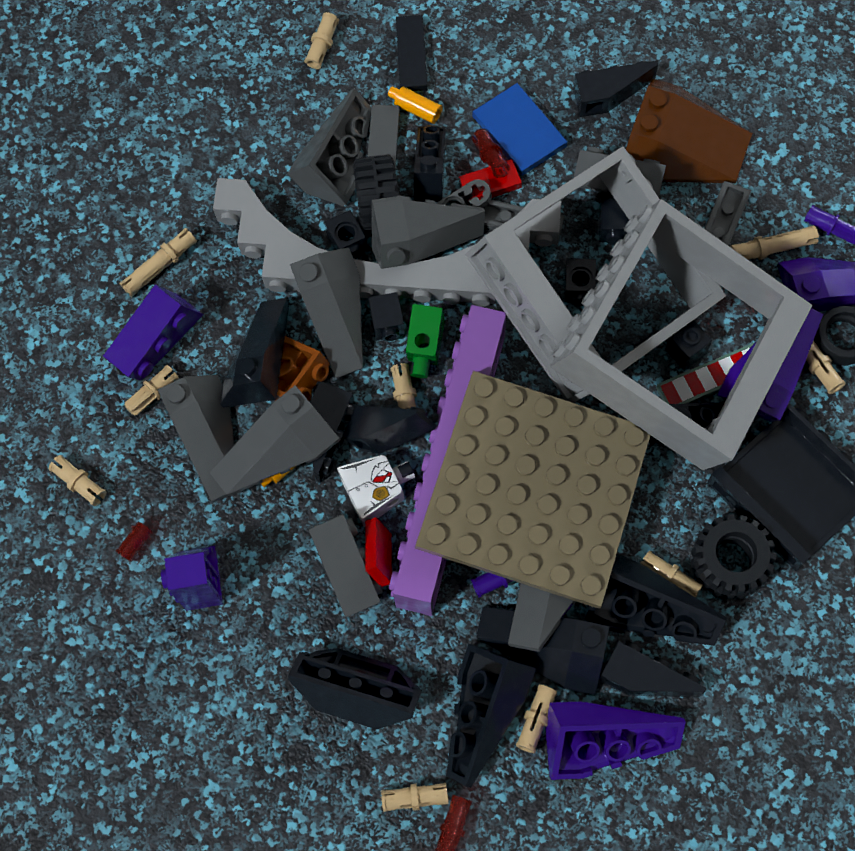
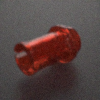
M139 521L135 526H130L132 530L118 549L115 550L130 562L133 561V558L145 542L152 539L150 536L153 531Z

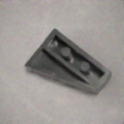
M587 147L586 151L580 150L574 178L608 155L603 154V149ZM651 159L635 160L637 167L643 176L651 182L654 192L659 197L666 165ZM599 175L580 187L611 194Z
M340 513L308 527V531L345 617L380 603L378 595L383 593L381 586L372 577L370 578L369 574L365 571V548L363 546L358 549L353 537L359 534L352 518L345 519L344 514Z

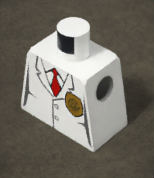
M385 455L337 468L339 477L363 527H365V521L375 517L379 518L404 500V493L400 485L415 478L408 461L392 468Z

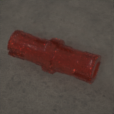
M478 129L474 132L475 136H472V141L479 150V157L483 163L488 164L494 177L502 178L506 176L510 166L502 156V149L497 143L493 142L486 129Z
M452 794L444 824L441 823L439 827L441 833L435 851H456L460 838H464L465 835L463 828L472 801Z

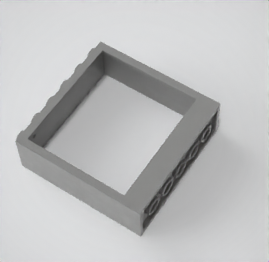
M623 146L485 235L465 254L566 401L572 403L589 395V393L550 366L555 359L552 352L556 345L562 339L565 340L570 333L567 330V326L573 316L514 230L598 175L629 220L633 215L638 216L646 205L652 206L660 199L654 192L651 182L643 176L636 165L635 159ZM651 238L648 248L690 309L612 364L613 367L621 372L726 297L721 285L654 238ZM591 344L588 350L599 356Z
M660 199L652 206L646 205L638 216L633 215L624 228L627 234L623 240H618L612 248L610 255L613 258L609 265L606 263L596 276V279L599 281L595 289L591 288L583 298L581 304L584 305V308L580 315L577 313L568 324L567 330L570 333L565 340L562 339L553 350L552 355L555 356V359L550 367L701 470H705L732 461L812 304L663 199ZM651 238H654L768 318L717 418L713 419L708 430L588 350Z

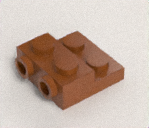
M285 336L277 399L296 385L307 400H311L312 389L318 381H324L329 373L328 367L330 363L320 351Z

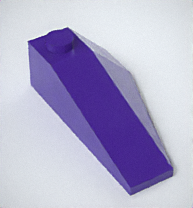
M812 257L778 262L777 266L783 285L812 304V309L821 312L839 306L855 305V262Z
M812 308L810 309L756 414L757 416L769 422L781 420L805 364L823 317L822 313ZM756 342L729 369L717 396L725 400L727 399Z
M581 701L550 702L547 716L548 726L545 728L549 776L551 780L583 779L592 776V771L609 765L611 769L622 767V761L635 757L644 760L680 749L686 721L681 717Z

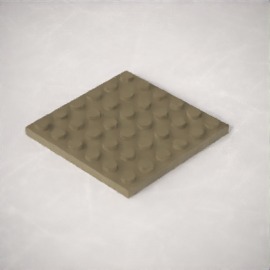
M473 371L415 549L599 609L603 603L650 434L628 420Z

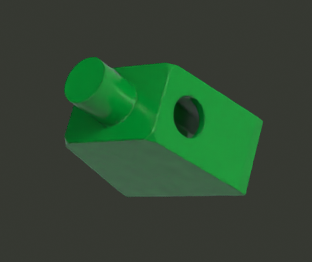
M418 304L412 305L406 355L408 361L412 362L410 375L413 377L428 378L430 364H438L445 325L443 308ZM423 344L428 345L426 348H419Z

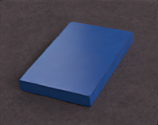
M518 83L472 111V117L507 159L513 160L517 171L522 176L567 147L568 141Z

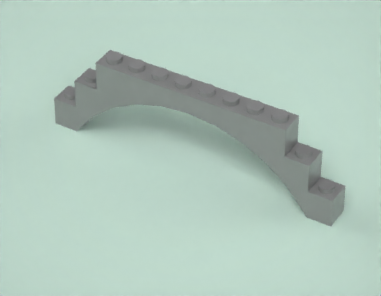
M217 178L213 205L217 221L226 225L240 223L237 244L241 255L254 259L264 256L262 280L265 288H269V290L274 292H285L286 290H297L300 292L290 264L328 251L314 246L289 231L266 210L246 180ZM532 199L519 213L541 199ZM558 201L514 230L527 251H529V243H535L542 247L552 244L558 245L561 201ZM475 245L448 256L384 269L380 268L379 263L354 259L360 274V298L397 292L399 300L411 298L422 303L439 300L451 305L468 302L475 306L485 307L496 302L495 297L465 255Z

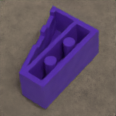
M154 285L103 357L127 377L141 381L151 373L154 366L204 314L180 295Z
M216 545L180 551L164 558L165 569L161 570L163 588H168L170 596H173L176 603H180L186 611L223 605Z

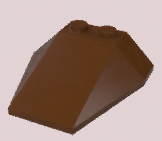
M653 78L648 85L636 117L626 151L635 160L651 159L666 165L662 182L724 183V181L736 183L753 133L682 87Z

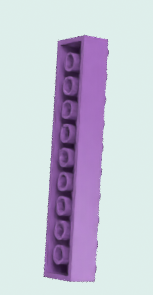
M471 305L469 314H463L459 330L461 332L460 342H455L452 359H454L453 367L448 369L445 379V397L441 396L438 404V425L430 434L431 454L425 453L421 469L423 471V483L417 482L413 500L416 501L415 512L410 511L405 527L408 530L407 542L401 541L397 559L400 560L399 572L393 571L390 580L389 590H391V597H394L397 608L429 616L433 615L447 559L415 549V545L472 372L476 371L495 377L505 339V312Z

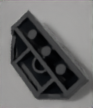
M339 648L318 650L312 653L299 652L288 675V680L316 711L373 729H380L411 719L422 692L398 666Z

